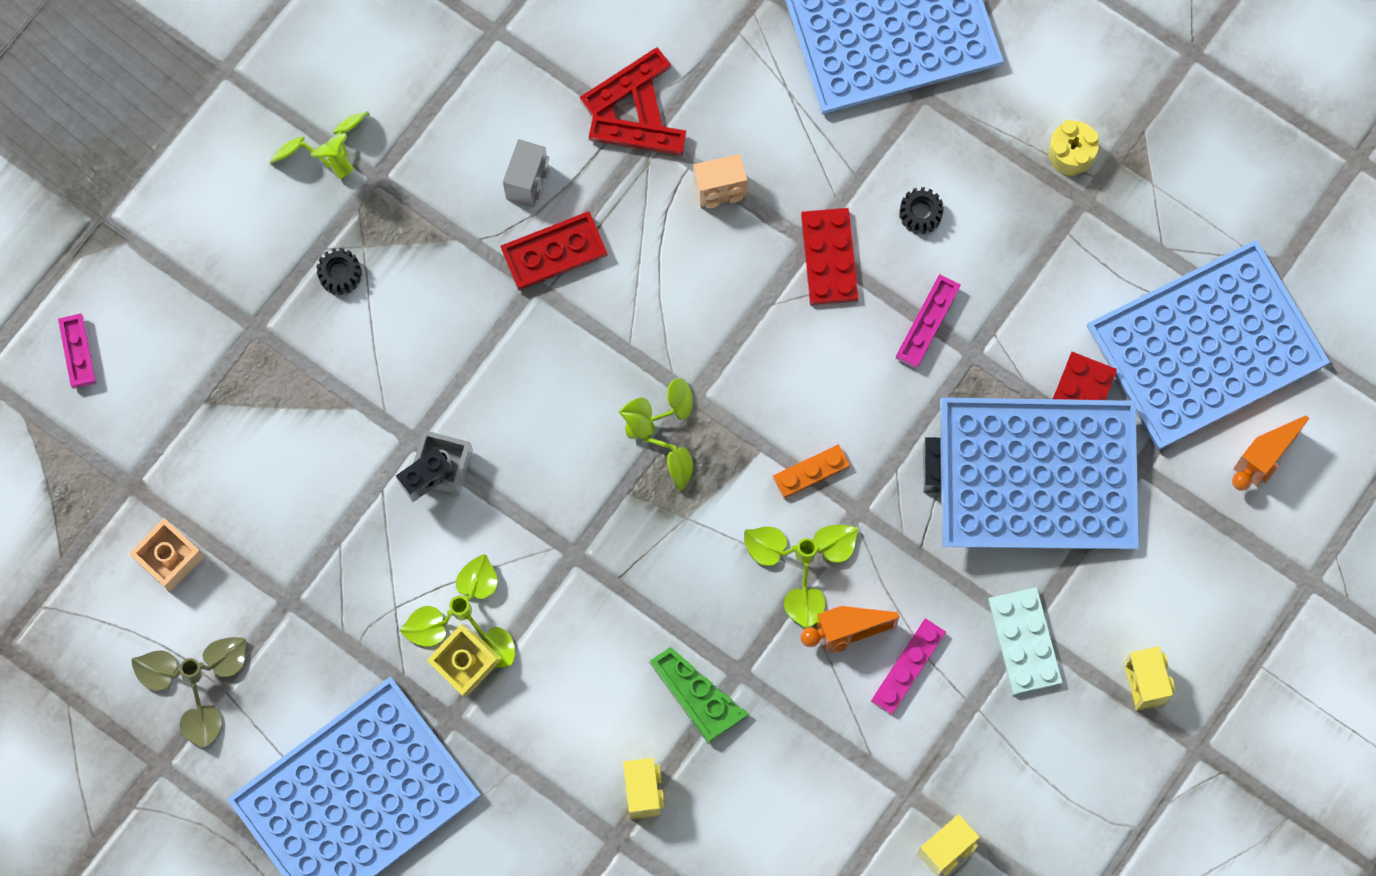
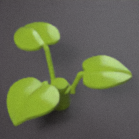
M366 111L354 114L341 121L333 130V133L337 135L329 139L325 144L318 146L315 150L306 142H303L305 140L304 136L287 141L273 155L270 160L271 166L275 161L282 160L299 148L304 147L311 152L312 157H317L327 168L331 167L338 179L344 178L354 170L347 158L348 153L344 146V141L347 138L345 132L353 129L365 116H370V113Z
M677 378L671 381L667 389L668 403L672 407L670 411L651 417L652 407L646 398L640 397L628 402L618 413L626 421L625 432L629 439H643L644 443L649 442L672 450L667 456L668 469L677 489L682 491L687 486L693 471L690 453L685 447L677 449L675 445L650 438L655 432L653 421L673 415L674 413H676L679 420H684L692 411L693 397L691 389L685 379Z
M848 525L825 526L816 532L813 540L804 538L799 541L797 546L793 545L792 548L784 551L787 546L786 536L775 527L766 526L747 529L744 531V542L752 559L763 566H774L779 562L780 555L787 556L795 552L796 559L804 564L802 590L793 589L788 592L784 599V609L789 618L803 628H809L817 623L818 614L824 612L825 598L822 592L817 588L807 590L809 563L815 559L816 553H823L825 560L831 563H842L848 560L855 548L858 528Z
M485 554L471 560L459 572L456 579V588L464 596H456L450 601V610L447 611V616L444 620L442 613L437 608L423 606L415 610L400 628L401 634L410 642L423 647H432L445 639L446 630L443 625L449 622L451 616L458 620L468 619L482 637L481 639L502 658L495 668L510 667L515 659V645L512 637L506 630L500 627H493L485 634L471 616L472 607L469 601L473 599V596L477 599H486L496 591L498 585L497 574Z

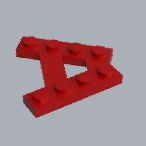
M658 47L579 97L580 102L592 116L589 141L683 155L686 130L662 126L652 80L671 68V64ZM632 94L639 123L616 119L613 106Z

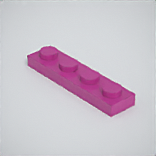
M941 274L938 275L895 359L918 369L961 284Z
M925 618L871 699V702L888 714L893 715L946 634V631Z

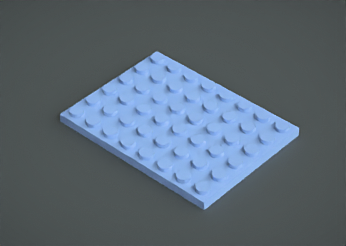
M785 0L822 115L1001 66L1004 62L983 0Z
M1257 239L1087 323L1086 326L1108 365L1117 369L1115 377L1128 400L1136 401V414L1158 451L1328 366L1330 363Z
M945 397L940 399L942 548L1139 549L1136 401Z
M390 676L227 798V800L283 876H377L480 798L481 795Z

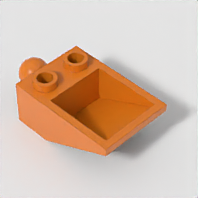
M1305 415L1256 437L1233 468L1237 472L1232 478L1234 488L1239 491H1245L1250 488L1251 484L1257 487L1261 481L1267 483L1279 467V464L1276 462L1310 418Z
M839 606L819 613L816 623L818 630L811 627L806 628L802 631L800 639L802 644L809 648L817 646L820 639H822L826 652L833 650V653H838L847 649V645L896 628L899 614L892 611Z

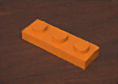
M838 444L773 475V480L783 499L850 468V464Z

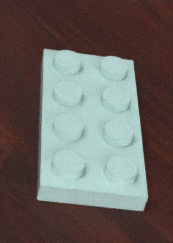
M1037 587L988 598L1012 695L1061 685L1062 680Z

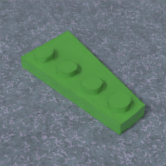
M668 648L650 660L652 668L707 744L749 716L747 711L738 707L733 702V699L718 690L707 677L704 678L698 673L695 667L673 648Z

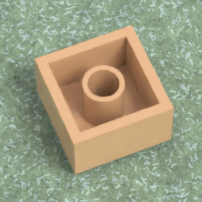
M740 154L693 164L694 185L700 208H715L720 203L728 201L736 203L747 197V177Z
M165 518L129 553L169 593L204 558L200 550Z

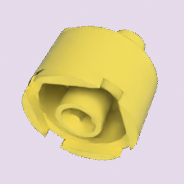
M1066 120L1058 126L1051 137L1048 148V157L1054 169L1067 176H1075L1088 171L1092 167L1098 152V133L1089 125L1080 121Z

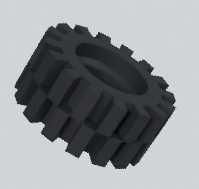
M921 187L920 191H918L917 188H914L912 193L908 191L901 201L899 213L900 219L902 218L901 223L903 226L907 225V230L913 229L915 234H918V231H922V234H926L927 230L930 232L934 231V227L937 228L942 220L944 207H942L943 201L942 199L939 200L937 193L935 195L932 194V189L929 188L928 191H925V187ZM918 203H924L929 206L931 213L926 218H917L912 212L913 206Z
M336 248L331 249L332 253L326 251L324 253L325 257L319 258L320 264L316 266L317 276L326 291L329 290L332 294L338 292V295H343V291H346L348 294L351 292L350 288L355 290L357 287L356 283L361 281V267L355 254L352 255L351 251L347 250L345 252L344 248H339V251H336ZM335 264H344L348 267V274L344 278L334 279L331 277L330 270Z

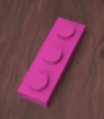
M80 313L58 318L70 386L72 389L97 384L84 316Z

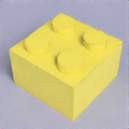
M461 624L427 661L462 696H468L499 664L502 658L468 625Z
M1160 646L1131 652L1127 656L1123 664L1136 711L1165 705L1173 696L1172 692H1175L1173 679L1167 675L1166 667H1168V660L1165 652L1161 653Z
M654 758L623 761L630 820L661 816L660 809H664L665 805L663 789L657 790V784L662 783L660 765H654Z
M958 814L922 845L917 855L936 876H940L942 873L947 876L959 864L957 860L961 856L965 860L978 847L976 842L979 836Z

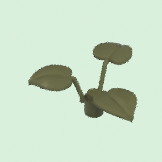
M230 637L209 644L202 654L203 660L208 666L202 662L199 663L196 659L188 658L182 661L180 667L177 668L174 656L167 651L160 650L132 658V667L140 683L152 691L168 689L171 684V678L175 679L180 674L186 683L191 684L197 709H190L182 715L179 723L180 730L188 741L201 748H206L218 737L222 727V718L216 707L206 706L202 708L196 683L202 678V669L207 671L213 669L217 676L223 678L232 677L239 673L245 662L246 640L239 637Z

